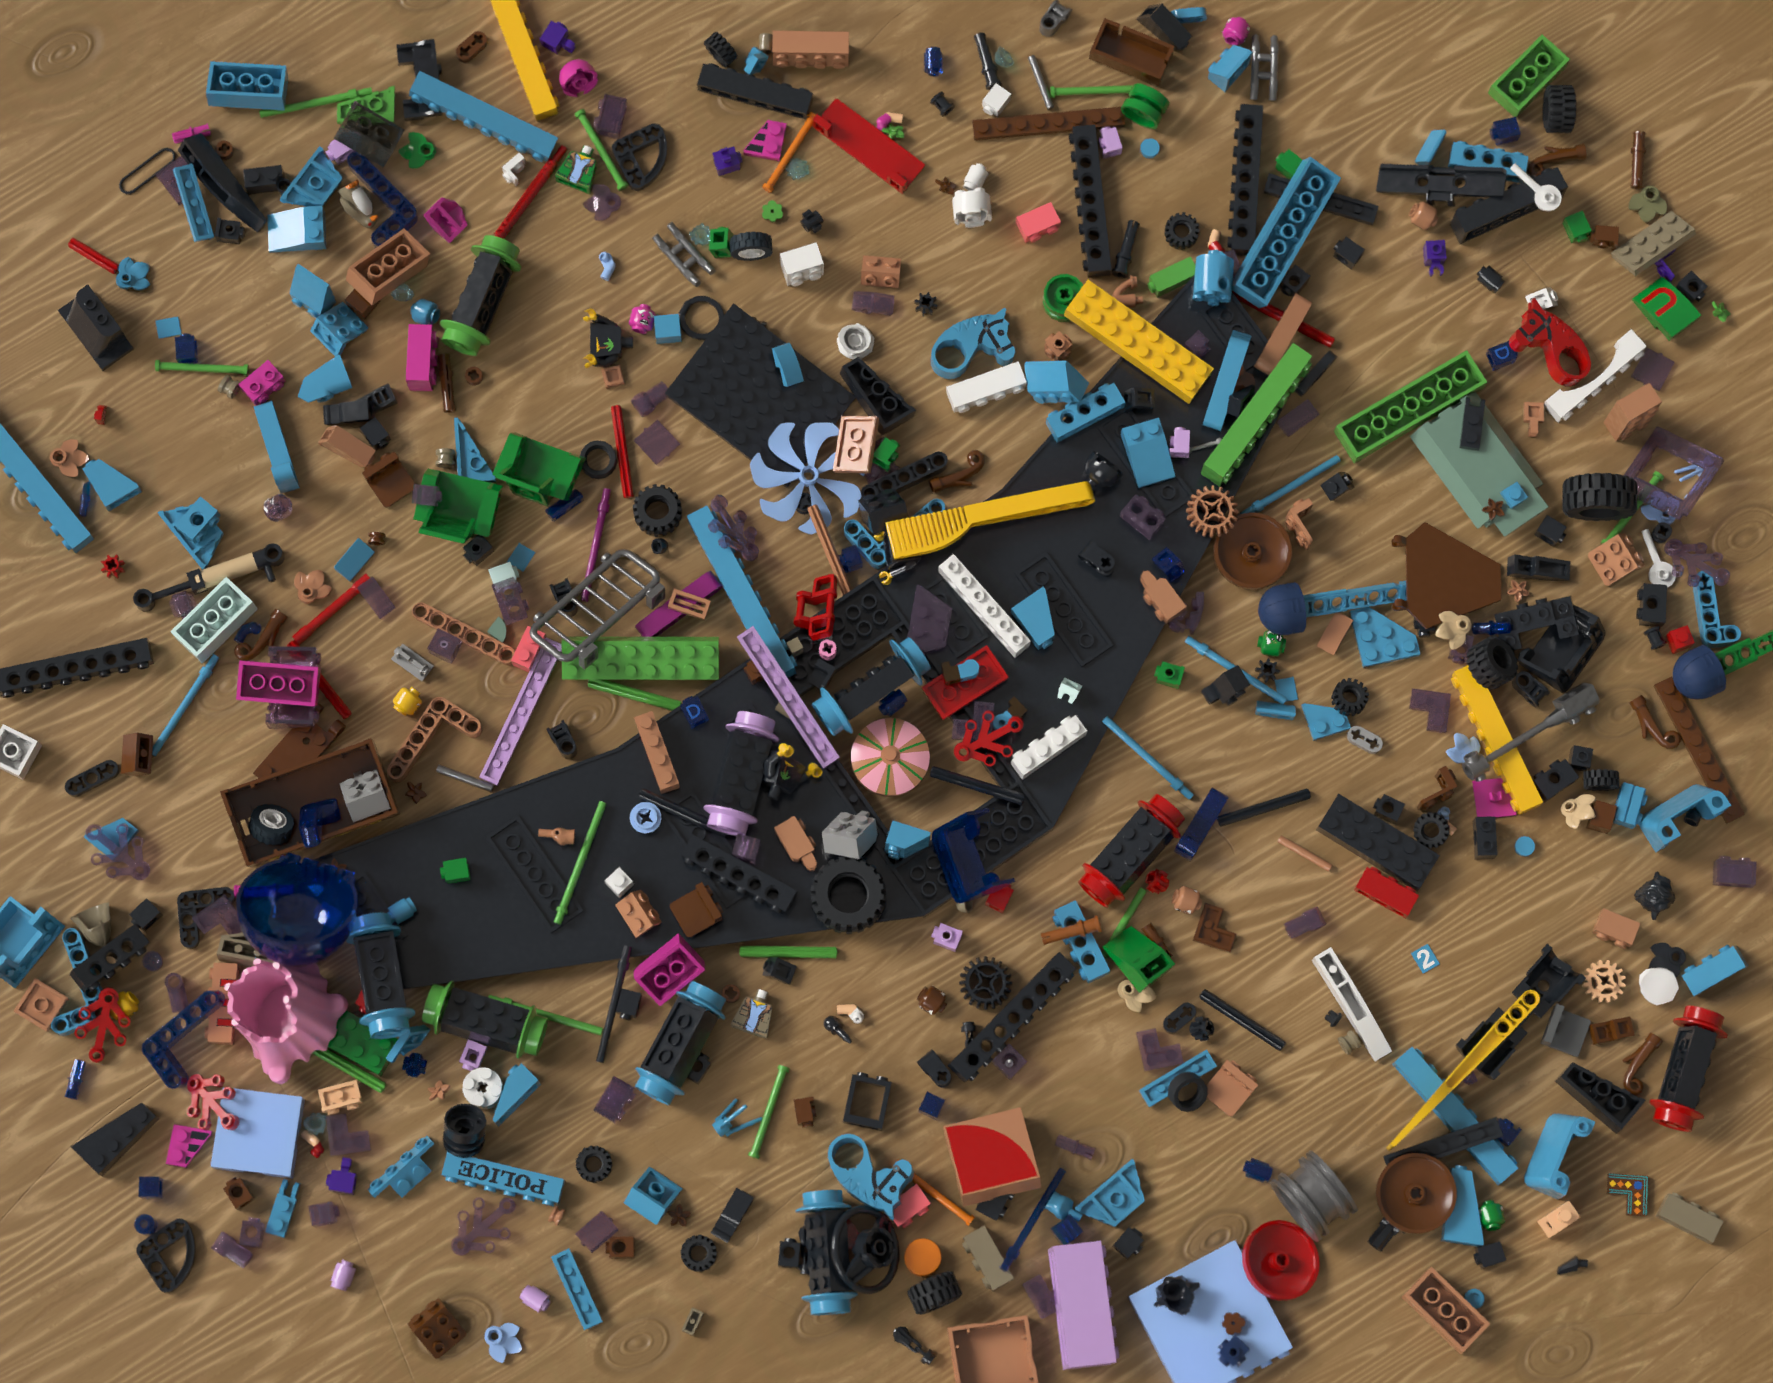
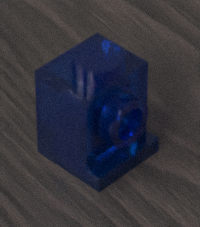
M856 545L841 550V555L838 556L845 574L863 568V562Z
M1498 1118L1504 1136L1497 1138V1140L1508 1147L1522 1129L1519 1127L1514 1129V1124L1506 1118L1504 1120Z

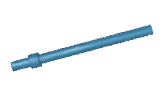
M1339 456L1332 457L1264 499L1253 502L1252 506L1239 514L1261 512L1265 506L1341 462Z
M1190 636L1186 638L1185 643L1195 648L1200 655H1206L1227 670L1236 666L1209 649V646L1205 643L1201 644ZM1242 670L1252 686L1282 705L1285 703L1286 697Z
M215 654L211 656L206 666H203L199 671L200 675L154 744L152 755L156 756L205 680L209 679L212 675V669L220 659Z
M1108 716L1103 719L1102 722L1161 774L1175 791L1178 790L1188 800L1194 796L1183 785L1184 782L1181 779L1175 778Z

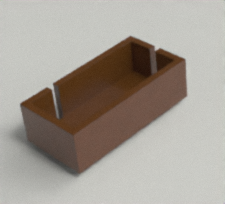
M1104 18L1090 50L1089 59L1159 87L1172 58L1175 46L1126 26H1123L1122 34L1119 35L1120 24Z

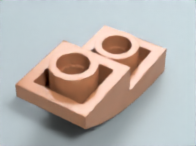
M1340 612L1335 613L1317 647L1335 655L1354 620Z

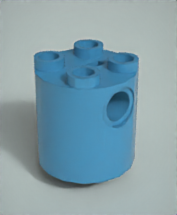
M1210 250L1208 254L1196 257L1193 288L1194 301H1206L1210 306H1218L1219 302H1231L1234 260L1219 250Z

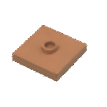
M34 978L13 1012L44 1031L49 1032L52 1020L59 1016L69 998Z

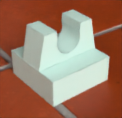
M1064 678L1058 689V698L1061 699L1064 694H1068L1070 696L1068 702L1072 704L1078 696L1082 685Z

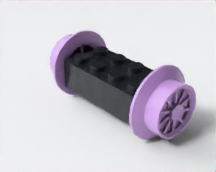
M739 711L735 723L726 724L725 728L730 731L711 804L704 806V810L710 814L707 824L709 828L730 835L745 836L748 825L757 823L758 820L752 815L764 774V762L768 759L771 744L779 742V738L773 734L776 723L773 719L752 712Z

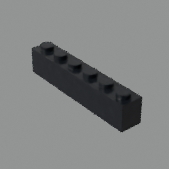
M703 63L697 82L698 91L805 120L808 118L807 115L813 101V93L806 88L797 89L787 83H774L769 78L760 79L756 78L753 74L737 73L732 68H719L718 65L713 63Z

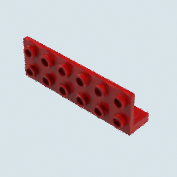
M837 98L834 99L821 116L817 114L812 119L814 129L901 194L905 192L925 167L923 162Z

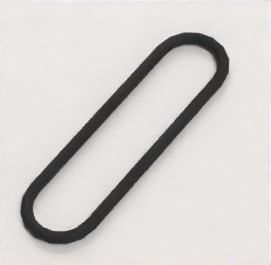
M170 148L159 150L120 180L119 189L121 192L132 194L175 161V152ZM170 151L173 154V159L135 189L132 191L123 190V181L160 153Z

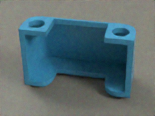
M1695 784L1643 814L1639 827L1657 853L1665 848L1669 842L1681 836L1672 821L1695 807L1703 819L1711 820L1721 815L1731 804L1722 792ZM1664 827L1672 829L1673 834L1671 837L1668 836Z

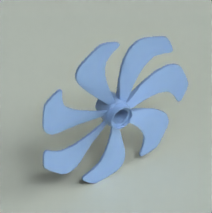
M781 423L771 434L768 440L770 450L777 457L800 470V472H781L765 466L760 453H757L750 462L753 480L761 488H773L797 479L800 481L780 501L769 502L760 499L762 512L777 521L785 522L792 518L805 486L809 487L811 504L818 505L825 525L828 527L832 516L814 486L816 482L835 493L844 504V518H848L858 511V500L861 498V492L856 485L819 478L820 473L833 469L835 453L818 469L814 467L818 450L824 440L839 434V429L833 423H812L807 427L805 432V451L808 466H805L797 457L789 441V436L795 423ZM804 473H811L813 479H806ZM811 517L806 523L798 527L800 531L812 535L817 533Z

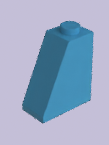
M100 459L91 460L85 465L86 467L82 468L108 511L142 492L137 483Z
M1042 587L1011 608V614L1038 650L1042 647L1044 649L1049 647L1053 643L1052 640L1055 636L1046 589Z

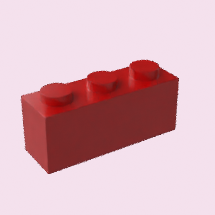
M1366 867L1354 891L1406 919L1419 897L1416 894V890L1409 886L1403 887L1399 885V881L1393 877L1388 876L1387 878L1381 875L1382 872L1377 868Z

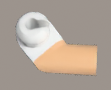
M855 1004L837 1005V1015L847 1014L856 1024L863 1021V1012Z

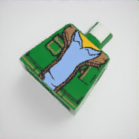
M584 145L580 154L571 151L555 175L556 182L590 195L597 169L596 160L591 158L594 149Z

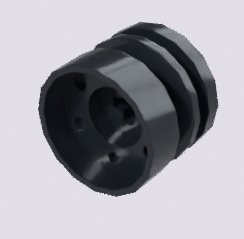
M457 1104L446 1112L444 1117L443 1145L448 1153L456 1157L466 1158L478 1154L483 1149L486 1130L484 1112L471 1104Z

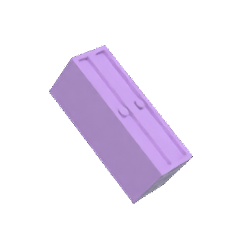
M1101 1241L1051 1247L1048 1249L1063 1370L1116 1363V1359L1119 1358L1118 1347L1114 1346L1116 1328L1112 1326L1111 1318H1114L1113 1307L1109 1306L1108 1299L1111 1298V1289L1106 1283L1109 1273L1107 1265L1104 1266L1103 1260L1106 1257L1105 1246L1101 1244Z

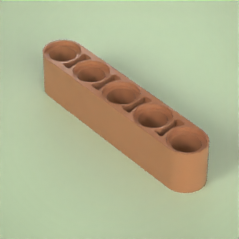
M1295 293L1256 361L1255 368L1267 375L1271 374L1289 346L1312 302Z

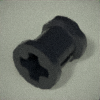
M943 91L936 94L930 101L931 105H935L941 112L940 115L942 117L948 115L955 107L953 103H950L944 97Z
M1665 522L1657 524L1651 533L1653 541L1658 544L1666 542L1667 538L1671 536L1672 528ZM1658 531L1665 532V535L1659 534Z
M1660 626L1650 628L1644 632V635L1648 637L1651 644V650H1656L1667 644L1660 633Z

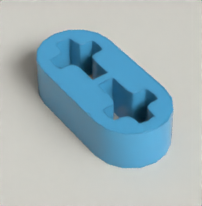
M1204 7L1183 8L1171 11L1181 24L1202 22L1207 19L1206 8Z

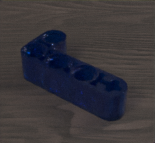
M1213 787L1211 788L1174 850L1175 853L1190 862L1192 861L1229 798L1227 795Z
M331 798L313 802L300 808L299 830L304 847L319 845L322 840V825L337 822L342 818L337 799Z

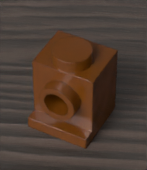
M1596 225L1590 233L1589 242L1592 243V246H1598L1601 249L1611 247V251H1614L1618 246L1619 227Z
M749 661L743 669L752 685H755L764 680L753 661Z
M813 1097L794 1100L797 1124L802 1125V1128L814 1126L813 1118L817 1116L815 1105L811 1106L810 1104L814 1103Z

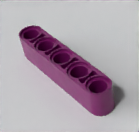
M708 571L682 591L708 600L723 585L712 571ZM676 595V598L698 606L702 604ZM669 599L642 619L635 628L642 637H657L687 614L669 609ZM675 602L673 603L674 605H677V606H680V607H683V608H686V609H689V610H692V611L694 610L693 608H690V607H687V606H684V605H681V604H678V603H675Z

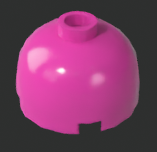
M577 59L569 61L560 70L559 81L566 95L577 97V93L584 91V94H586L596 86L598 75L590 63Z

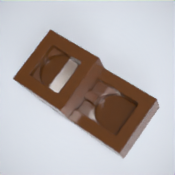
M1630 1016L1589 1025L1593 1045L1635 1036Z

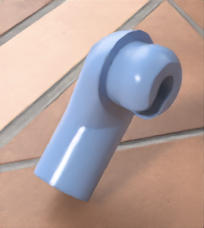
M602 252L599 255V259L604 270L600 277L605 281H609L616 264L611 254Z

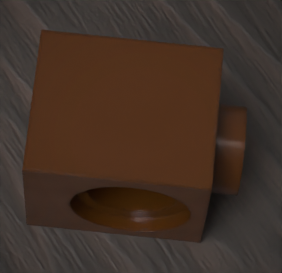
M232 1178L226 1182L227 1186L223 1188L237 1210L255 1200L242 1178ZM242 1187L243 1194L238 1198L234 1197V1189Z
M609 1237V1242H606V1254H609L610 1259L635 1258V1238ZM619 1242L624 1243L626 1246L625 1251L622 1253H617L614 1249L615 1245Z

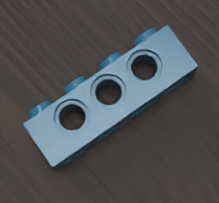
M1464 141L1453 142L1448 167L1504 168L1507 170L1506 181L1523 183V180L1510 168L1516 163L1526 172L1529 156H1525L1521 152L1509 153L1500 148L1488 149L1484 145L1473 146L1468 145ZM1465 155H1472L1474 160L1466 159ZM1489 158L1493 163L1487 164L1484 159ZM1503 162H1509L1511 167H1505Z
M1106 383L1098 388L1099 391L1093 394L1092 392L1085 394L1081 402L1068 403L1065 405V409L1059 412L1055 410L1048 414L1046 425L1055 441L1058 443L1124 408L1125 400L1115 383L1110 385ZM1104 399L1107 404L1100 406L1096 401ZM1081 408H1087L1090 411V413L1084 415L1080 413L1079 410ZM1064 417H1071L1073 422L1067 424L1062 419Z
M1076 900L1054 910L1055 916L1052 917L1056 927L1060 926L1061 928L1067 927L1066 923L1070 920L1076 922V924L1078 920L1085 921ZM1092 933L1086 934V937L1078 935L1063 940L1065 945L1069 944L1072 950L1069 953L1073 962H1078L1081 968L1078 972L1082 980L1086 979L1089 984L1110 973V969ZM1082 938L1086 945L1084 947H1077L1075 940ZM1091 956L1094 959V963L1086 965L1083 958Z

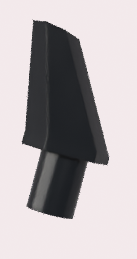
M1575 1256L1558 1267L1557 1275L1578 1271V1268H1587L1588 1260H1578V1257Z

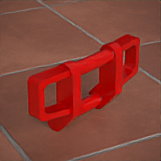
M834 574L816 578L812 593L803 590L796 593V600L798 602L793 624L800 628L809 629V636L813 641L829 637L833 632L835 622L834 603L837 598V579ZM831 582L830 588L819 591L821 585ZM827 602L825 614L810 618L804 616L805 603L817 605ZM826 626L825 630L815 632V629Z

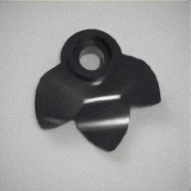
M1656 943L1650 947L1655 957L1651 960L1649 969L1666 968L1677 977L1680 974V966L1686 960L1684 950L1679 947L1672 948L1667 943ZM1674 953L1678 954L1679 959L1677 961L1673 960L1672 958Z

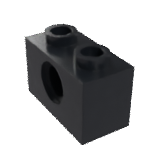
M1644 583L1637 590V600L1640 601V608H1637L1636 619H1639V625L1663 627L1666 623L1667 585ZM1647 601H1652L1655 604V609L1649 608Z
M1557 759L1549 765L1551 769L1545 773L1542 770L1533 776L1535 779L1533 782L1544 803L1579 778L1566 759L1561 762ZM1549 776H1557L1558 783H1552Z
M1495 816L1475 817L1472 821L1474 860L1495 859L1497 856Z

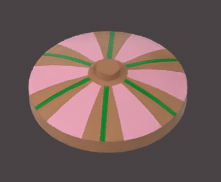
M884 718L867 725L856 737L851 751L852 768L859 782L869 791L887 797L900 796L915 789L924 779L930 761L929 747L923 734L909 722L896 718Z

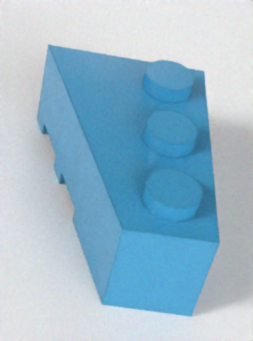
M1728 944L1718 950L1720 954L1713 957L1711 954L1702 959L1703 964L1697 967L1693 964L1684 969L1685 974L1682 977L1693 996L1700 994L1749 966L1737 945L1730 947Z

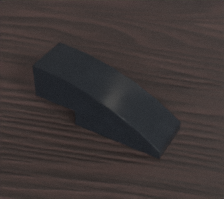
M1514 554L1508 557L1507 576L1535 580L1569 581L1571 561Z

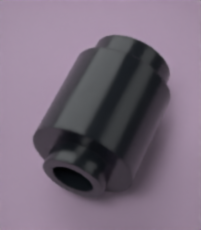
M1490 265L1487 268L1483 266L1476 274L1479 276L1477 281L1489 291L1492 290L1495 293L1505 282L1502 279L1503 276Z

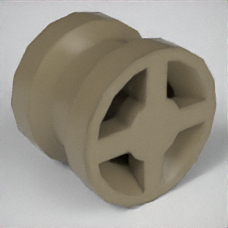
M226 375L218 386V392L225 393L228 398L233 399L240 389L239 384L241 382L238 380L234 381L231 376Z
M448 448L436 450V455L438 456L436 461L437 467H455V461L453 460L455 450Z
M1352 1030L1347 1032L1346 1036H1341L1337 1039L1347 1055L1351 1054L1353 1049L1362 1047Z

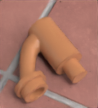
M1130 275V279L1118 286L1112 296L1128 308L1136 307V304H1143L1142 296L1135 297V294L1122 295L1128 287L1131 289L1137 288V277Z

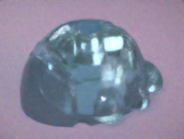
M1000 46L994 55L996 64L1000 67H1011L1013 59Z
M793 158L786 168L788 176H792V180L808 175L809 166L806 165L807 161Z
M701 223L689 232L691 241H694L695 245L709 244V226H704Z
M401 284L391 292V296L398 301L412 300L414 293L408 285Z
M312 1113L309 1117L305 1118L303 1125L310 1135L324 1133L326 1115Z

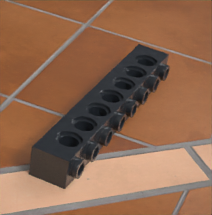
M1240 104L1239 110L1235 112V121L1238 122V128L1234 129V139L1237 140V146L1233 147V157L1236 158V164H1232V175L1235 176V182H1231L1230 194H1234V199L1230 200L1229 212H1233L1232 219L1229 218L1228 230H1232L1231 237H1228L1227 248H1230V255L1247 256L1255 242L1263 105ZM1250 123L1253 127L1246 128L1243 124ZM1249 141L1252 145L1247 147L1242 142ZM1248 159L1251 163L1246 165L1241 160ZM1247 177L1250 181L1244 183L1240 178ZM1246 195L1248 200L1242 201L1239 196ZM1244 213L1247 215V218L1241 219L1238 217V214ZM1243 231L1245 232L1246 236L1239 237L1237 235V232Z
M1073 126L1072 133H1069V144L1073 145L1074 151H1071V162L1075 163L1076 169H1073V180L1077 181L1078 186L1075 187V198L1079 199L1080 205L1077 206V216L1081 217L1082 224H1079V234L1083 235L1084 242H1081V253H1085L1086 260H1083V271H1087L1088 277L1110 276L1111 261L1096 126ZM1086 144L1089 148L1082 150L1079 148V145ZM1088 162L1091 166L1084 168L1081 166V163ZM1090 180L1092 185L1086 186L1083 184V181ZM1091 198L1094 200V203L1087 204L1085 199ZM1093 216L1096 218V221L1089 222L1087 217ZM1095 234L1099 239L1091 240L1089 236ZM1096 252L1099 253L1101 257L1098 259H1094L1091 257V254Z
M147 638L0 668V697L10 698L15 696V693L20 692L22 694H29L34 692V689L39 688L48 690L53 688V685L58 684L67 686L72 684V681L80 680L85 682L95 676L104 678L111 676V673L114 672L120 674L128 673L133 668H149V665L154 664L150 641ZM130 653H136L134 660H127V656ZM111 657H117L115 664H108V660ZM90 662H98L96 668L89 669ZM78 665V670L75 673L69 672L71 666ZM59 669V674L56 677H50L52 670ZM33 674H40L38 680L31 681V676ZM20 677L19 684L12 685V680Z
M1058 952L947 1066L963 1082H966L968 1079L973 1081L979 1074L977 1070L982 1065L986 1067L993 1060L991 1056L996 1051L1000 1053L1007 1046L1004 1042L1009 1037L1013 1039L1020 1032L1018 1028L1023 1023L1027 1025L1034 1018L1032 1015L1036 1009L1041 1011L1047 1005L1045 1000L1050 995L1054 997L1061 990L1059 986L1063 982L1067 984L1075 976L1072 972L1076 968ZM1050 972L1058 974V981L1054 982L1050 979ZM1037 986H1042L1045 989L1043 996L1037 994ZM1024 999L1031 1002V1009L1023 1007L1022 1002ZM1010 1013L1018 1017L1017 1023L1010 1022ZM997 1027L1004 1030L1003 1037H998L995 1034ZM983 1041L990 1044V1051L986 1052L982 1049L981 1044ZM969 1055L976 1057L977 1064L975 1066L968 1063Z

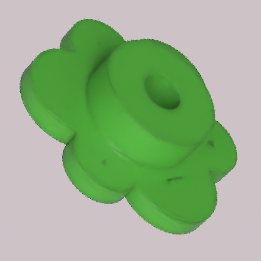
M773 200L762 207V217L765 220L769 219L771 222H775L776 219L783 217L782 205L777 204Z

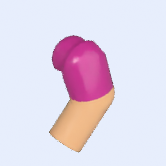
M890 112L883 114L876 121L877 128L879 130L887 128V124L890 122L902 124L903 114Z

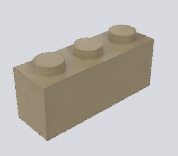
M1677 1193L1665 1195L1656 1214L1657 1218L1708 1244L1714 1242L1723 1224V1221L1719 1219V1215L1711 1211L1707 1213L1701 1210L1702 1207L1694 1202L1689 1204L1683 1201V1197Z
M985 1225L963 1237L964 1242L962 1246L967 1254L971 1252L974 1258L972 1264L977 1272L981 1270L984 1276L982 1282L986 1289L991 1288L993 1292L1014 1279Z

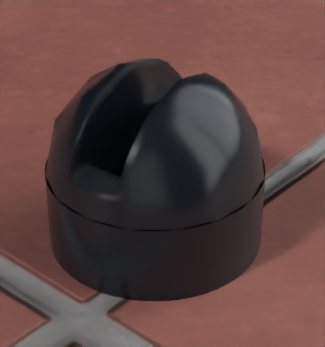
M662 538L654 539L651 544L652 551L655 554L665 553L669 546L668 542Z
M1697 810L1688 811L1684 817V822L1694 827H1697L1701 820V815Z

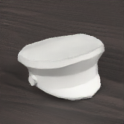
M859 323L847 325L838 334L837 343L839 351L849 359L853 360L857 357L862 359L872 352L874 337L865 326Z
M1666 968L1646 969L1640 974V991L1648 1002L1660 1005L1673 1000L1679 986L1672 971Z

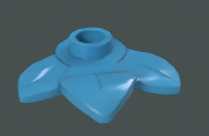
M130 257L120 262L116 284L121 289L133 288L144 290L150 286L149 281L145 278L149 272V264L145 262L133 263Z

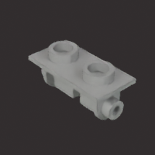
M404 644L394 650L395 654L391 658V660L420 681H423L434 667Z

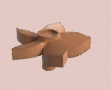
M1511 580L1512 589H1509L1506 594L1514 595L1517 603L1522 596L1530 595L1524 589L1526 581L1518 585L1516 581Z
M439 1080L435 1087L427 1088L432 1093L429 1100L432 1101L437 1097L444 1099V1093L449 1091L450 1086L447 1084L443 1085Z

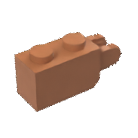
M1143 571L1140 578L1145 588L1143 598L1149 606L1152 605L1155 608V614L1160 621L1164 620L1167 624L1185 612L1187 606L1166 579L1159 578L1156 580L1150 571Z
M793 816L774 827L775 833L791 860L794 862L802 861L806 869L809 871L815 870L817 862L813 853H815L814 847L816 844L812 837H807L803 831L806 827L802 820H797Z

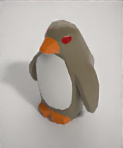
M358 179L338 190L342 196L340 202L347 214L365 228H371L376 224L378 215L373 214L371 195L364 186L359 185Z

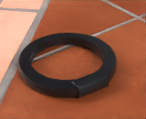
M695 296L685 301L678 312L680 326L691 338L706 340L712 331L704 334L696 333L686 324L685 316L690 307L698 302L712 305L717 310L719 316L718 323L724 316V311L721 305L713 298Z

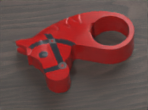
M1533 298L1528 303V310L1521 316V327L1509 338V345L1515 352H1522L1527 346L1531 348L1542 347L1552 379L1562 386H1575L1591 369L1588 350L1578 334L1556 315L1542 309L1537 300ZM1561 353L1566 354L1577 362L1580 371L1579 375H1571L1563 370L1559 362V355Z

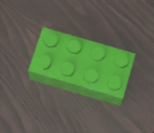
M1542 34L1491 85L1488 94L1513 117L1517 118L1567 67L1570 59Z

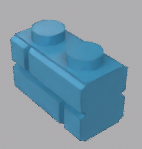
M1626 782L1621 784L1615 804L1617 808L1613 820L1614 824L1633 829L1636 824L1640 825L1643 816L1640 813L1641 806H1645L1648 795H1645V788Z

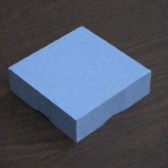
M235 1089L236 1095L232 1100L221 1099V1107L227 1113L238 1116L239 1125L233 1131L224 1129L218 1116L211 1167L219 1170L256 1172L268 1176L293 1179L297 1156V1137L301 1128L305 1099L299 1096Z

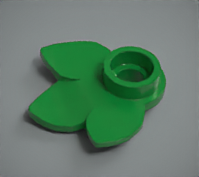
M417 132L408 133L410 144L398 150V153L404 159L409 160L408 166L412 169L422 167L426 161L432 160L436 155L434 144L427 142L425 136ZM425 150H430L429 154H424Z

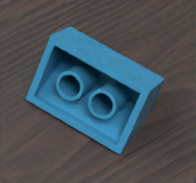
M1068 361L1025 362L1024 364L1027 389L1036 402L1040 404L1081 402L1089 382Z
M892 821L885 843V853L888 854L889 858L899 860V858L904 859L928 847L931 832Z

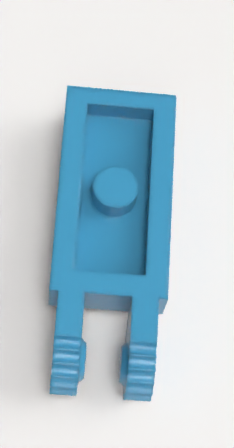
M287 1179L282 1181L265 1230L266 1233L282 1238L286 1237L300 1188V1183L295 1182L291 1197L284 1196L288 1187Z

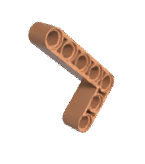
M434 698L389 764L387 773L393 782L400 783L407 777L443 721L470 738H477L481 735L482 726L480 721L445 698ZM439 703L445 704V708L442 711H436L435 707ZM454 714H461L462 717L459 721L454 722L451 720ZM427 720H434L432 727L427 728L424 726ZM470 724H477L478 728L476 731L470 732L468 731V726ZM416 736L424 737L420 744L414 743ZM412 752L413 756L409 760H404V753ZM395 768L402 769L399 776L392 775V771Z

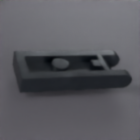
M1466 397L1459 448L1479 451L1485 400L1481 399L1480 406L1469 405L1470 397Z

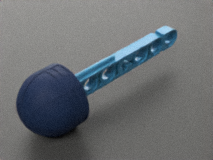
M1400 581L1399 584L1387 583L1308 595L1302 594L1301 588L1296 582L1276 585L1268 589L1261 597L1258 613L1262 624L1275 634L1289 635L1302 633L1306 628L1307 617L1394 603L1395 599L1406 601V581ZM1397 589L1395 596L1388 597L1389 590ZM1374 591H1377L1378 597L1374 600H1370V594ZM1357 595L1359 598H1356V602H1353L1352 599ZM1340 597V604L1337 606L1332 605V601ZM1318 600H1322V606L1318 609H1315L1314 603Z

